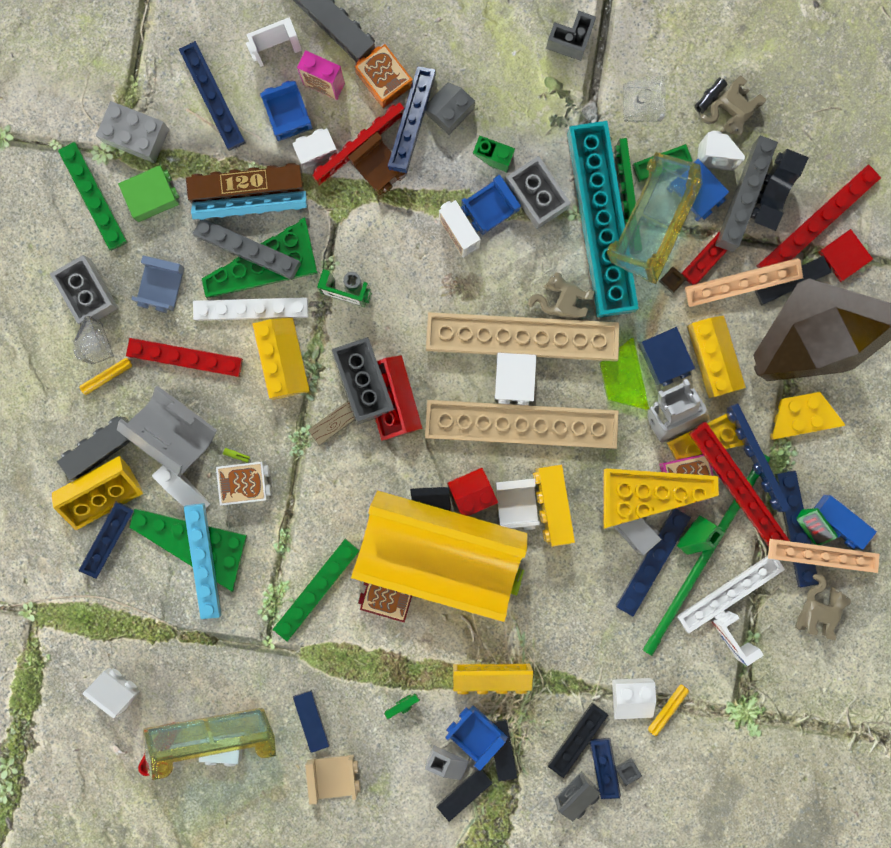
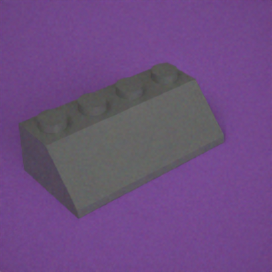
M369 337L333 348L332 356L356 424L359 425L376 419L394 410Z

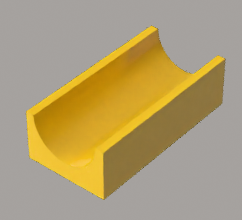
M377 490L369 508L366 531L351 578L505 622L515 576L522 557L525 558L527 552V533Z

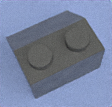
M447 82L428 102L425 113L450 135L475 109V100L461 87Z
M581 771L554 799L558 811L573 822L576 818L580 819L585 814V809L590 804L593 805L598 801L601 793L598 787Z

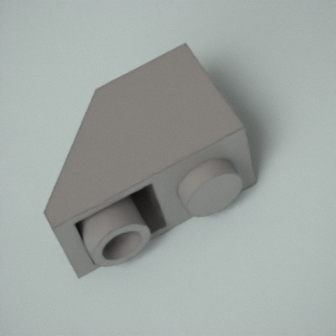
M433 745L425 764V770L443 778L461 780L469 761Z

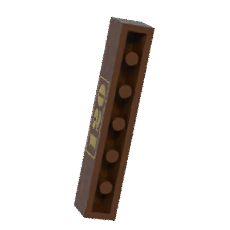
M288 163L283 167L270 165L265 169L252 167L248 168V171L233 169L229 173L216 171L211 172L210 175L192 174L191 177H186L187 196L191 204L193 202L304 191L302 169L296 163Z

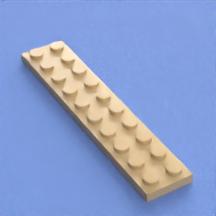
M428 312L426 351L489 355L511 353L536 355V357L618 361L619 322Z
M427 400L425 438L617 449L619 410Z

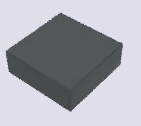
M632 758L616 766V771L625 786L642 777Z

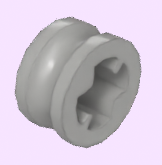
M348 272L344 276L343 282L348 289L356 290L360 287L361 279L357 273ZM351 276L353 277V279L354 277L357 278L355 280L356 284L353 286L352 284H347L349 282V277Z

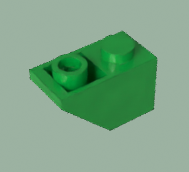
M479 135L473 155L490 167L508 172L515 148Z
M699 515L692 522L687 533L681 537L677 547L686 555L710 550L715 547L724 535V532L717 525Z

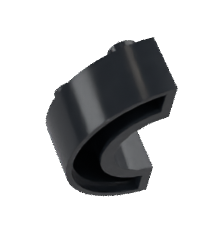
M786 149L783 153H778L771 172L766 173L763 182L764 186L759 192L756 205L750 216L754 223L773 231L777 230L784 214L783 207L787 196L796 180L801 176L809 157L790 149Z

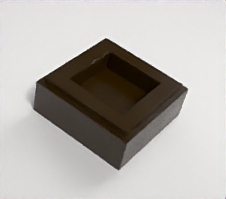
M672 266L659 282L673 294L684 283L686 278Z

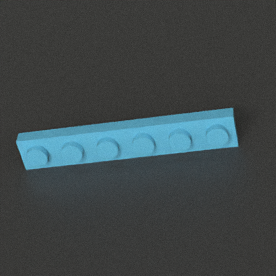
M306 191L193 202L191 215L192 219L204 220L232 215L243 216L251 213L262 214L270 211L300 210L307 208Z
M205 503L185 505L184 513L200 619L219 618L221 616Z

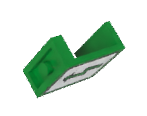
M322 270L317 286L321 294L361 307H365L366 303H370L372 292L367 282L363 283L360 296H356L332 288L335 278L331 271Z

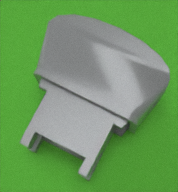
M688 379L683 380L682 384L665 392L659 391L658 402H655L647 413L649 424L661 443L675 439L710 419L707 409L694 388L690 389ZM659 406L668 420L664 425L658 416Z

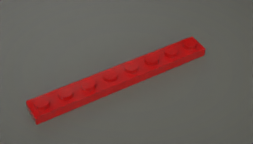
M869 164L865 166L756 267L762 268L792 260L881 179L880 175Z
M707 422L701 423L688 433L768 547L770 539L790 541Z

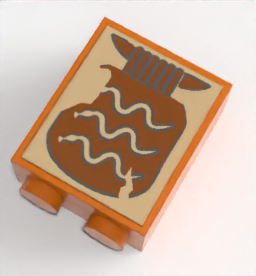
M386 44L376 47L368 57L361 58L355 66L356 74L382 108H385L408 91L413 83L412 78Z

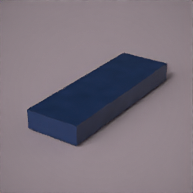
M312 690L293 696L310 753L329 747L330 744Z
M591 739L590 744L598 787L601 793L600 798H620L621 792L611 739Z

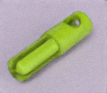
M226 447L223 451V455L246 463L250 460V456Z
M521 568L517 571L511 594L516 596L518 595L524 570L522 569L521 571Z

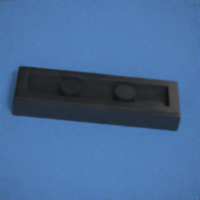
M507 719L491 721L508 737L505 744L494 755L498 781L516 779L518 777Z
M477 769L439 802L436 808L450 822L492 785L493 781L483 769L480 771Z

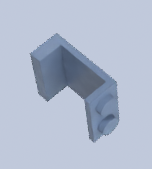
M143 255L141 263L145 265L139 292L137 297L132 296L131 300L136 302L138 307L148 309L149 306L156 307L155 310L167 313V310L174 312L184 267L177 263Z

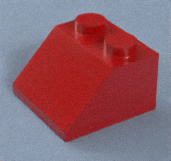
M483 468L447 482L462 515L470 516L498 503Z

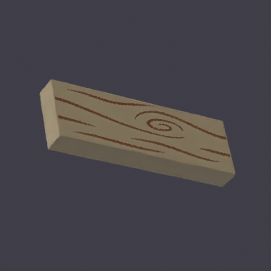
M349 401L308 429L319 446L355 420Z

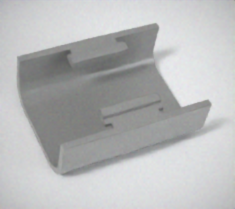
M158 386L154 388L153 396L149 403L128 423L120 419L117 426L119 433L178 477L207 450L217 432L210 424Z

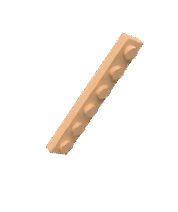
M797 258L685 287L687 304L689 307L802 279L801 260Z
M770 539L768 559L878 573L880 554L775 539Z

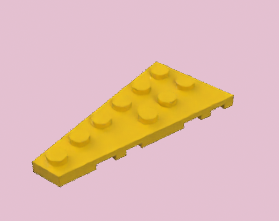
M606 468L604 469V529L719 496L718 476Z

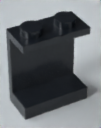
M449 487L410 489L411 500L450 511Z

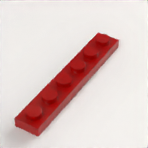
M399 102L396 106H390L384 116L377 117L372 122V126L367 130H361L355 140L348 141L343 146V150L338 154L334 153L331 155L325 165L318 166L312 175L314 181L320 186L349 162L348 156L376 132L381 135L402 118L405 109L403 105Z
M129 338L126 357L234 377H240L243 359L239 357Z

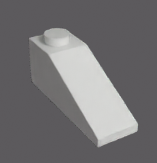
M162 465L152 475L182 506L205 503L207 508L210 505L183 474L178 477Z

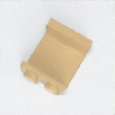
M354 755L307 760L305 768L309 805L317 804L319 799L351 795L352 800H356L358 793L361 792L360 780H356V773L359 772L358 761H354Z

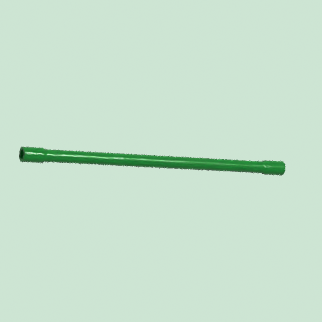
M764 454L767 462L769 463L771 458ZM753 467L746 478L752 488L760 476L755 473ZM735 499L718 525L724 534L741 508ZM721 539L713 549L702 551L656 630L642 649L647 654L653 656L662 637Z

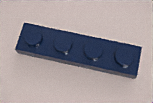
M117 501L114 503L79 567V572L97 579L134 509Z

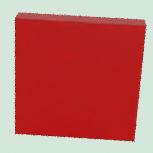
M851 229L818 251L821 256H824L828 266L840 282L873 260Z

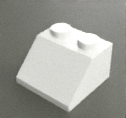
M711 131L700 142L697 159L699 158L707 168L734 171L744 161L745 156L727 134H722L720 131Z
M108 668L83 692V695L114 719L127 709L140 691L132 681H126L121 677L122 674L118 670Z
M651 678L612 680L614 719L653 718L656 706L655 682Z

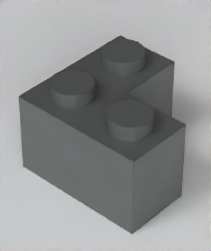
M578 11L573 28L554 22L546 49L581 61L596 16Z

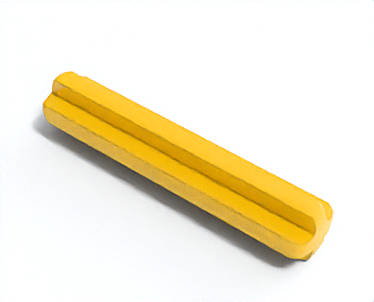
M124 358L80 385L81 392L85 395L91 393L130 369L132 363L128 358Z
M678 686L649 726L648 730L654 736H658L689 693L685 686Z

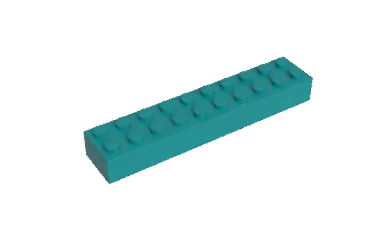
M608 121L569 126L567 138L592 289L595 291L594 302L597 318L635 313L639 307Z

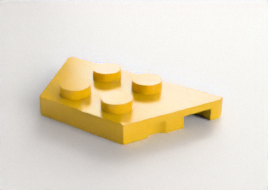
M821 392L780 399L778 414L775 417V426L770 439L845 426V423Z

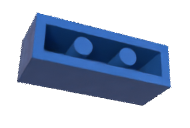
M823 495L814 507L820 510L838 535V538H843L845 540L844 544L853 550H863L877 532L831 495Z

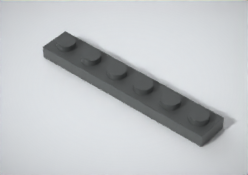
M206 219L200 220L193 232L196 238L290 280H293L301 265L299 260Z

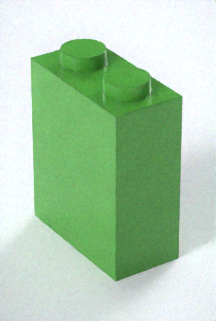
M160 165L118 183L130 213L138 223L180 205L177 199L180 198L179 193L175 187L172 188L170 183L172 177L169 171L164 170Z

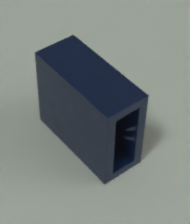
M677 327L638 344L656 386L662 384L664 387L674 383L673 378L679 376L680 379L690 376V371L695 369Z

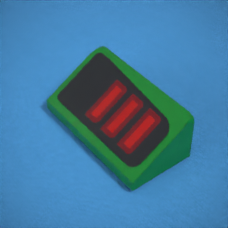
M818 508L801 510L797 521L815 545H822L838 537Z

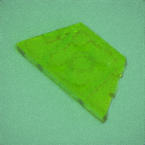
M630 338L619 347L618 361H601L599 363L605 393L608 401L648 410L649 405L634 338Z

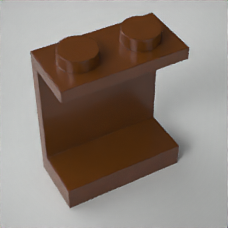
M376 132L348 158L354 168L380 196L382 193L386 194L393 187L392 184L397 180L401 181L404 179L407 173L388 169L392 152L383 143L382 137Z

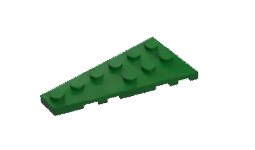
M305 217L293 226L287 227L278 235L272 236L260 243L300 261L301 265L293 279L318 274ZM237 257L226 266L220 267L203 277L202 284L205 297L211 298L290 279L246 259Z
M137 508L134 509L129 528L192 566L186 520ZM208 526L216 582L233 592L247 535Z

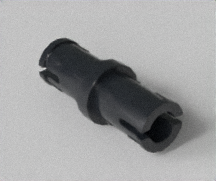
M719 77L710 88L705 90L703 97L694 105L697 112L703 114L718 99L719 94L728 85L726 80Z

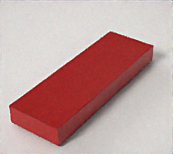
M720 232L716 234L681 273L691 285L698 284L728 251L715 246Z

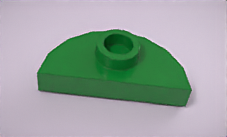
M415 693L396 702L395 706L385 711V717L388 720L400 712L402 714L408 712L413 708L412 705L420 701V698Z

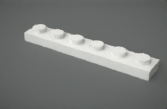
M308 298L193 301V320L309 318Z
M766 556L676 617L686 632L691 633L785 569L779 560L768 559V556Z

